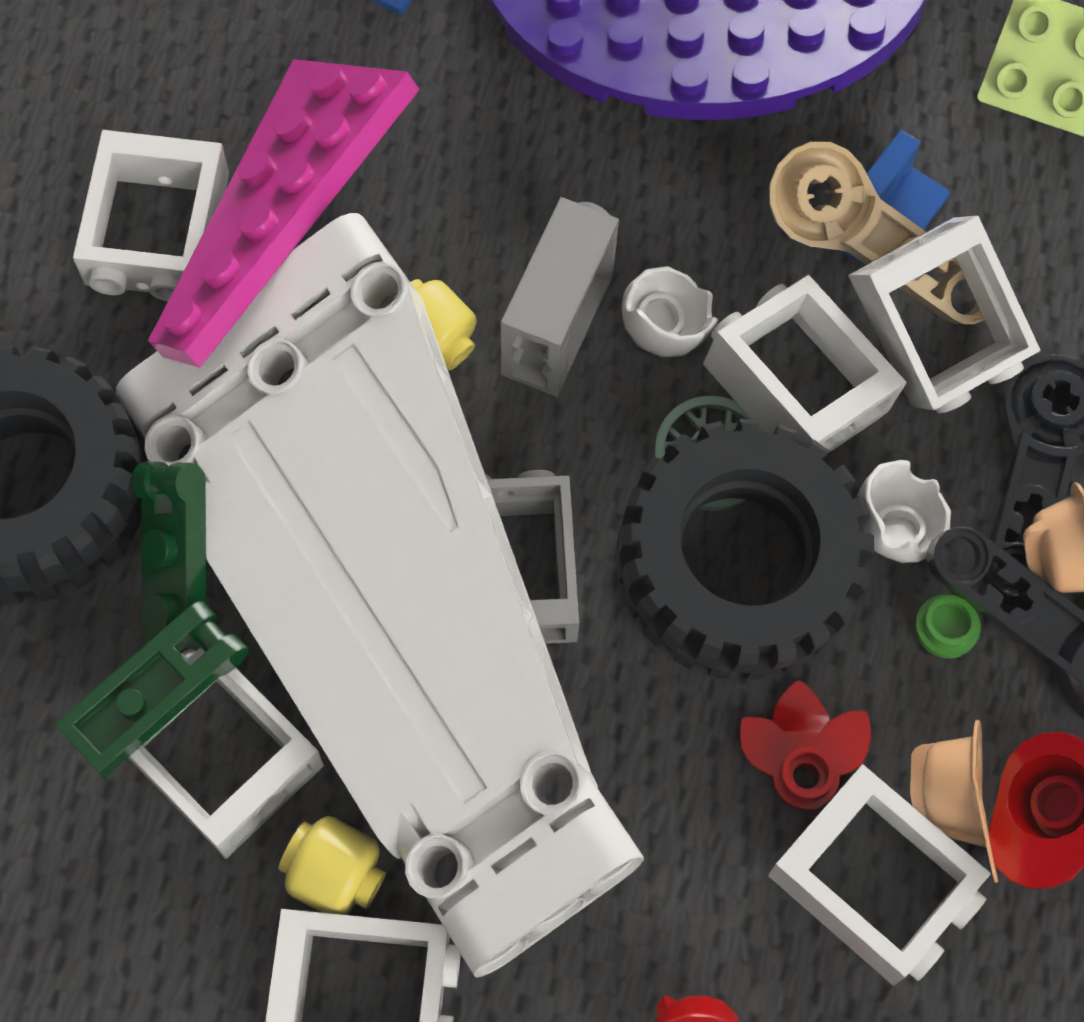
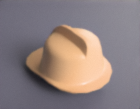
M1074 482L1071 486L1070 497L1037 513L1033 524L1023 534L1025 559L1029 570L1053 587L1055 591L1061 593L1084 592V490L1077 482Z
M975 720L974 734L971 737L922 744L913 750L911 754L910 796L912 806L951 840L987 848L994 882L997 883L998 876L982 800V730L980 721Z

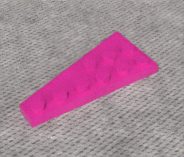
M293 59L148 339V342L162 357L198 368L203 365L420 90L407 71Z

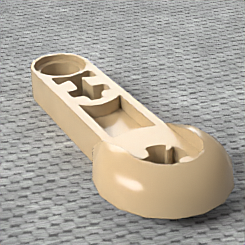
M809 142L792 149L776 166L769 183V207L774 220L791 239L810 247L847 251L865 265L926 233L918 225L881 200L862 164L849 150L832 142ZM826 180L830 184L831 189L825 191V193L832 194L830 205H818L813 208L809 203V199L814 198V194H807L809 184L823 183ZM956 257L932 269L934 273H945L938 281L927 274H923L899 287V289L930 311L950 323L976 324L984 320L977 302L975 307L964 315L958 313L952 306L951 292L953 287L959 281L966 280Z

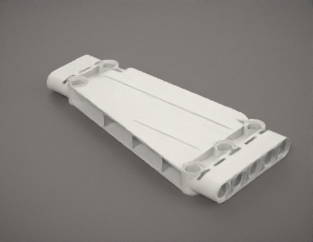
M358 213L340 216L292 250L200 368L164 358L156 351L119 381L115 394L144 439L145 452L149 461L164 462L168 466L177 462L193 463L202 469L206 481V559L372 830L393 856L403 859L409 885L418 894L427 898L475 977H482L510 962L621 882L641 865L644 857L598 790L594 776L591 773L427 314L424 301L365 218ZM397 293L395 300L390 305L379 309L386 297ZM294 368L291 377L286 382L278 385L281 376L286 371ZM191 443L188 453L178 460L181 450ZM570 772L573 779V788L570 795L557 805H549L546 798V789L549 781L557 774ZM454 853L458 862L457 873L449 885L440 888L435 880L436 866L443 856Z

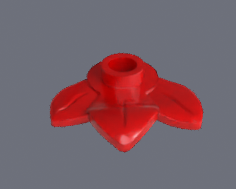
M800 680L795 681L779 698L772 713V720L761 717H744L740 723V745L747 761L755 769L772 777L774 789L784 803L792 808L803 811L819 809L833 798L838 789L840 777L856 770L864 762L871 739V725L866 711H851L830 720L828 712L818 697ZM798 768H808L813 771L817 779L816 786L810 789L799 787L793 778L794 771Z

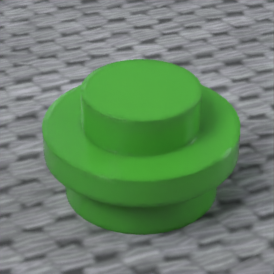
M941 594L928 599L921 606L915 618L914 628L916 637L924 649L937 657L950 659L960 657L973 648L979 638L981 624L976 610L969 602L956 595Z

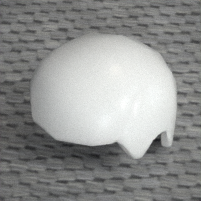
M668 266L644 270L629 284L623 296L622 317L626 331L638 347L662 358L683 356L701 345L716 326L718 318L712 317V293L698 288L688 275Z
M897 460L879 464L866 478L857 495V498H865L871 515L864 524L863 529L864 533L869 532L874 535V551L900 563L919 562L927 559V549L931 540L940 532L950 529L951 510L939 492L938 481L935 479L922 480L911 473L909 461Z

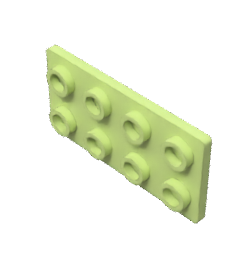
M1013 0L978 92V100L1084 137V8L1061 0Z

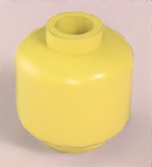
M416 279L410 283L424 301L446 367L450 371L461 364L475 347L470 337L477 323L476 316L444 282L432 280L423 284L419 279ZM396 295L393 297V299L389 302L388 305H390L395 300Z
M332 816L323 817L313 825L306 821L303 822L290 840L278 868L286 874L285 888L291 897L320 913L347 915L355 904L367 909L374 900L386 875V872L376 867L380 855L377 841Z

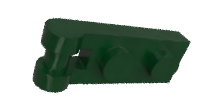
M145 461L137 465L132 473V489L142 499V540L140 545L142 555L141 619L143 643L145 644L191 605L199 601H203L206 604V481L202 469L197 464L177 462L168 466L164 462ZM195 642L192 644H188L184 649L197 648L200 646Z
M203 601L196 602L182 612L54 724L103 779L214 681L234 670L248 654V647L235 634L226 635L215 624L218 616ZM196 642L205 653L191 665L179 652L188 644Z

